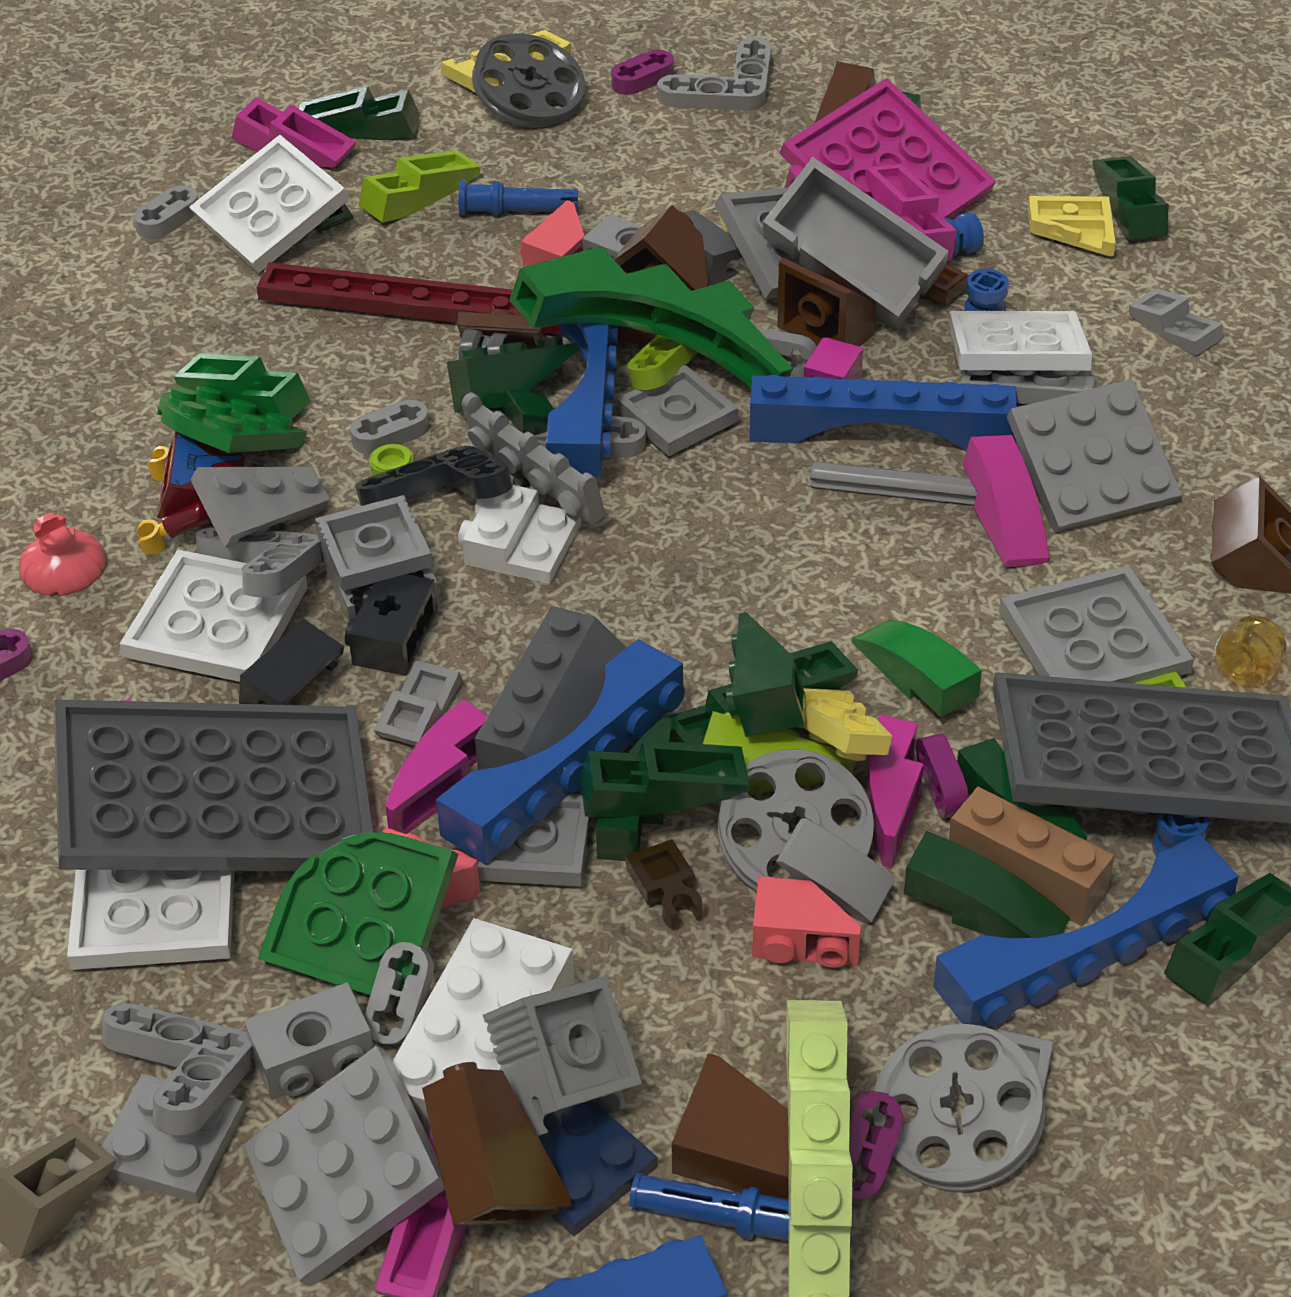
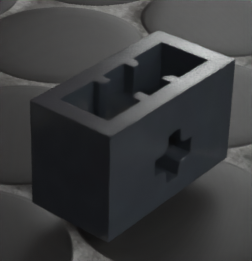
M405 574L375 582L372 587L366 588L362 598L361 609L356 619L352 618L349 620L345 630L344 640L345 645L350 647L352 665L404 676L407 675L438 612L435 581L433 579Z

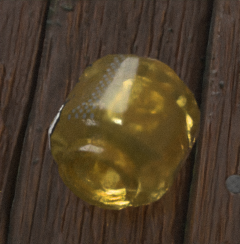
M1257 615L1245 616L1234 622L1221 634L1215 645V659L1218 668L1233 682L1245 686L1256 685L1269 678L1281 665L1286 657L1287 643L1281 629L1268 618Z

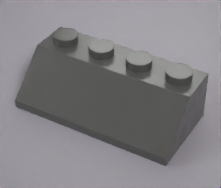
M555 606L550 607L475 737L478 770L500 767L542 752L571 734L588 717L600 698L605 683L606 664L627 648L596 617Z

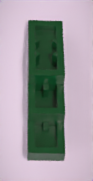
M832 641L791 653L794 657L803 688L838 690L857 678L858 669ZM732 684L708 690L706 704L664 717L672 718V742L703 744L713 711L720 714L729 712L726 690L732 689Z

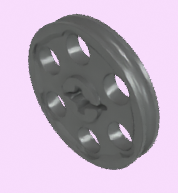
M506 34L491 39L479 50L472 71V84L480 101L498 117L510 123L528 128H549L566 121L578 110L585 91V78L576 60L559 45L545 38L530 34ZM495 53H503V54H506L507 56L510 57L511 60H510V61H502V60H499L498 58H496V57L494 56V54H495ZM529 53H540L546 60L534 59ZM555 76H566L572 83H562ZM485 78L498 79L502 85L493 86L488 84ZM555 100L564 107L553 108L546 101ZM520 101L524 103L528 107V109H517L511 104V102Z

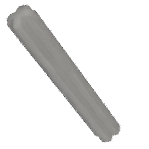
M814 462L810 472V485L818 489L973 506L978 494L971 480L964 477L825 462Z

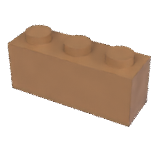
M980 787L974 790L951 818L950 841L990 859L1018 876L1070 917V921L1081 927L1108 894L1115 855Z

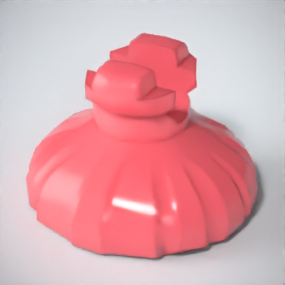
M48 513L39 517L34 524V533L37 538L24 549L18 565L19 575L29 589L41 595L57 594L62 596L79 592L89 587L102 575L101 571L106 566L104 548L90 533L74 529V526L68 529L65 526L66 517Z

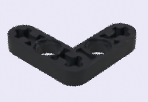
M461 446L368 477L358 482L355 488L360 506L402 495H404L405 499H409L448 484L476 499H488L503 495L510 491L513 486L506 463L473 446Z

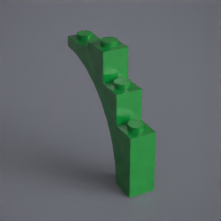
M602 246L520 268L509 300L533 329L563 323H599L625 326L649 332L690 347L712 359L745 382L750 388L752 387V375L790 377L793 371L792 366L750 321L754 307L730 280L690 291L666 263L626 274Z

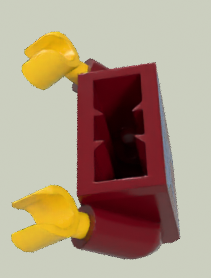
M177 431L174 433L170 448L159 446L153 450L151 455L153 460H150L147 466L151 477L154 480L162 481L157 518L162 519V523L158 524L155 520L148 519L139 524L137 529L140 537L138 544L143 553L153 555L163 551L166 547L164 536L169 535L171 538H174L191 529L213 525L190 479L197 467H244L245 457L241 452L227 453Z

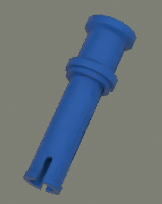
M466 180L459 181L458 209L460 216H465L467 212H491L493 217L503 215V211L555 212L566 201L573 202L578 212V189L510 188L504 187V184L500 183V181H493L492 185L468 184Z
M637 1172L634 1177L629 1203L631 1210H643L686 1220L736 1228V1234L741 1235V1238L751 1240L756 1235L789 1242V1199L763 1195L760 1188L753 1186L749 1189L744 1188L742 1193L700 1186L694 1183H684L648 1176Z

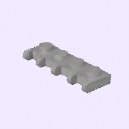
M470 392L465 395L462 400V408L470 429L467 434L477 449L483 452L488 451L500 461L506 463L510 473L518 472L528 479L531 486L538 490V493L542 495L548 493L555 498L569 515L573 517L579 515L591 525H594L606 515L598 483L594 476L589 473H579L570 466L568 458L561 453L552 454L539 445L538 438L530 432L523 434L509 424L506 415L500 411L493 413L483 406L480 397Z

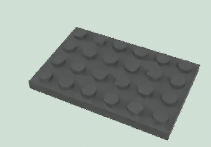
M995 672L992 690L1013 801L1025 802L1033 806L1053 804L1076 806L1084 810L1103 808L1128 810L1135 814L1153 812L1177 814L1186 818H1199L1202 816L1227 818L1237 822H1277L1291 826V706L1287 696Z
M55 699L54 740L59 870L296 871L313 854L318 856L328 848L342 842V838L373 832L356 707Z

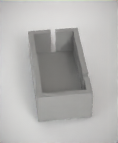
M814 157L810 159L763 220L764 239L791 258L800 253V264L808 270L836 282L875 303V317L895 330H898L919 303L920 294L923 296L926 294L945 269L948 250Z

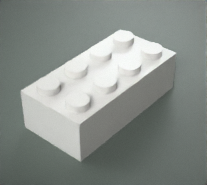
M473 918L392 1061L428 1137L431 1126L422 1088L444 1078L443 1070L459 1063L475 1062L478 1069L499 1070L501 1065L497 1063L496 1058L498 1055L493 1051L494 1044L490 1041L491 1034L487 1031L488 1024L484 1022L483 1014L524 997L575 984L572 948Z

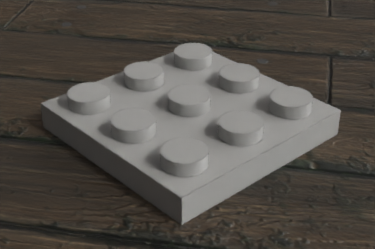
M1133 379L1012 408L1007 415L1011 430L1051 528L1055 533L1178 502L1182 496Z
M1129 565L1000 598L999 612L1039 676L1136 683L1177 671L1179 676L1192 672L1193 657Z
M377 1045L243 1144L297 1279L307 1286L317 1284L445 1190L438 1158L389 1053Z

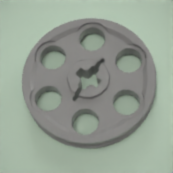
M788 749L771 752L756 758L746 765L748 781L754 778L766 779L774 788L773 796L767 800L759 801L750 797L746 792L722 800L718 815V837L722 853L733 872L755 891H757L758 876L769 877L767 866L772 861L778 859L792 835L788 832L789 824L786 822H790L793 815L808 819L823 827L866 856L872 843L874 830L873 813L863 787L844 766L816 752ZM805 768L814 769L822 776L823 786L815 791H806L797 784L795 779L796 773ZM839 804L850 805L856 809L859 815V822L851 827H842L834 822L831 810ZM748 823L758 830L760 841L751 847H743L733 840L731 830L736 825Z
M949 1024L919 1033L901 1045L892 1054L881 1070L874 1091L889 1094L897 1102L910 1101L918 1107L914 1120L902 1125L891 1159L903 1172L916 1181L938 1190L952 1192L973 1191L989 1187L1004 1180L1027 1161L1037 1146L1044 1127L1045 1099L1038 1073L1032 1061L1021 1047L1010 1038L983 1026ZM980 1047L992 1048L998 1054L996 1063L987 1070L980 1071L971 1068L967 1064V1059L973 1050ZM927 1053L939 1056L942 1059V1065L934 1075L921 1077L912 1071L913 1062L918 1056ZM956 1079H958L961 1095L967 1106H964V1115L961 1116L963 1127L961 1135L956 1117L953 1116L950 1109L954 1105V1098H956L954 1082ZM1013 1088H1021L1031 1095L1029 1105L1019 1112H1008L999 1105L1002 1095ZM878 1101L873 1109L875 1125L883 1126L886 1122V1116L879 1112L880 1102ZM988 1137H998L1007 1143L1005 1155L994 1162H986L976 1156L978 1144ZM932 1143L944 1144L950 1150L949 1159L945 1164L937 1168H928L919 1162L920 1152L924 1147Z

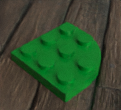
M172 386L170 392L161 395L157 415H162L161 422L185 436L227 453L301 448L304 445L307 431L292 426L291 418L277 413L261 414L256 412L257 405L248 401L232 399L230 402L221 398L222 392L215 388L197 386L196 391L183 387Z
M368 832L342 838V842L328 848L318 856L313 854L296 870L287 882L276 904L258 959L337 985L348 982L352 990L371 995L381 959L392 945L408 942L427 951L459 855L458 853L393 833ZM413 953L409 954L406 961L398 960L395 964V970L402 973V981L399 987L401 992L407 976H417L420 966L412 962ZM396 997L395 1004L399 1003L400 997Z

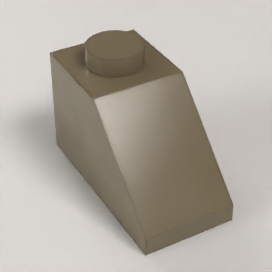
M74 1126L1 1171L0 1243L19 1259H22L55 1237L69 1223L114 1168L117 1159Z

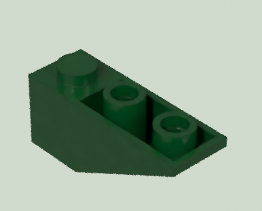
M560 336L537 340L538 348L526 350L525 342L499 345L500 354L488 355L487 347L462 350V359L447 362L454 413L464 412L462 400L470 392L480 397L482 405L488 409L505 406L504 390L530 391L580 349V343L563 345V339Z
M747 612L739 613L738 632L731 635L735 661L729 662V674L733 688L726 690V700L731 718L740 719L746 737L804 726L806 695L793 655Z

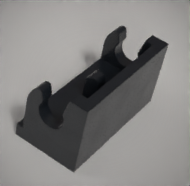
M303 618L240 675L239 704L287 705V702L324 668L332 671L338 666L334 659H338L343 655L344 646Z

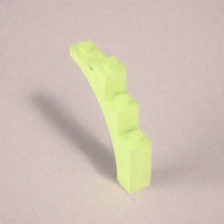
M787 1000L788 1297H849L853 1165L849 1152L848 1021L842 1001Z

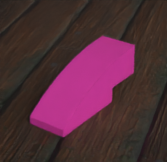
M257 97L236 116L231 138L259 152L277 136L281 135L319 167H336L356 144V141L292 104L282 112Z
M902 164L867 167L865 177L874 200L948 250L947 260H952L957 230L937 213L939 197Z
M1013 436L971 437L962 466L978 493L973 508L1004 566H1032L1048 563L1049 552L1039 503L1028 469Z
M465 699L444 714L422 736L404 761L393 782L385 804L389 829L408 834L437 812L436 799L469 774V768L477 763L475 737L485 722L487 715Z
M879 714L878 721L892 735L888 755H870L867 796L873 813L874 830L872 839L882 866L892 868L921 796L923 763L913 761L916 753L918 723Z
M430 1131L428 1139L437 1156L432 1131ZM445 1190L394 1226L374 1289L376 1294L388 1297L439 1296L468 1225H453Z

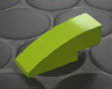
M458 150L397 158L394 173L365 176L363 178L358 206L382 223L401 219L458 191L459 181L466 180L469 183L480 174L481 166Z

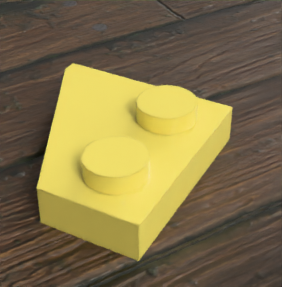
M1029 196L1028 217L1030 233L1106 256H1114L1116 241L1109 197Z

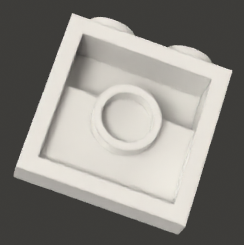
M512 485V489L503 495L488 499H477L474 520H464L458 534V544L463 547L464 564L550 584L581 526V517L579 515L573 517L564 509L539 504L538 490Z

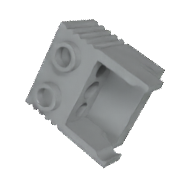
M404 495L315 518L318 539L321 541L322 562L327 574H329L348 622L352 618L356 619L354 600L350 589L416 572L418 577L435 581L437 604L440 603L438 582L431 569L433 567L432 554L415 518H413V513H411Z
M608 976L524 997L483 1014L484 1022L488 1024L487 1031L491 1034L490 1041L494 1044L493 1051L498 1055L496 1058L497 1063L501 1065L499 1070L504 1072L537 1136L548 1133L543 1124L545 1114L590 1100L595 1101L610 1114L627 1108L622 1095L623 1090L642 1084L625 1029L621 1027L622 1020L618 1017L619 1010L615 1007L616 1001L611 997L613 992L608 987Z

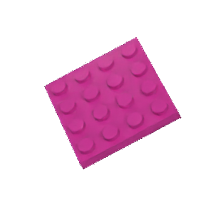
M885 78L784 142L779 152L791 166L798 165L802 168L814 157L872 198L873 196L865 177L866 168L902 164L939 197L937 213L941 217L949 219L991 192L996 183L994 178L888 78Z

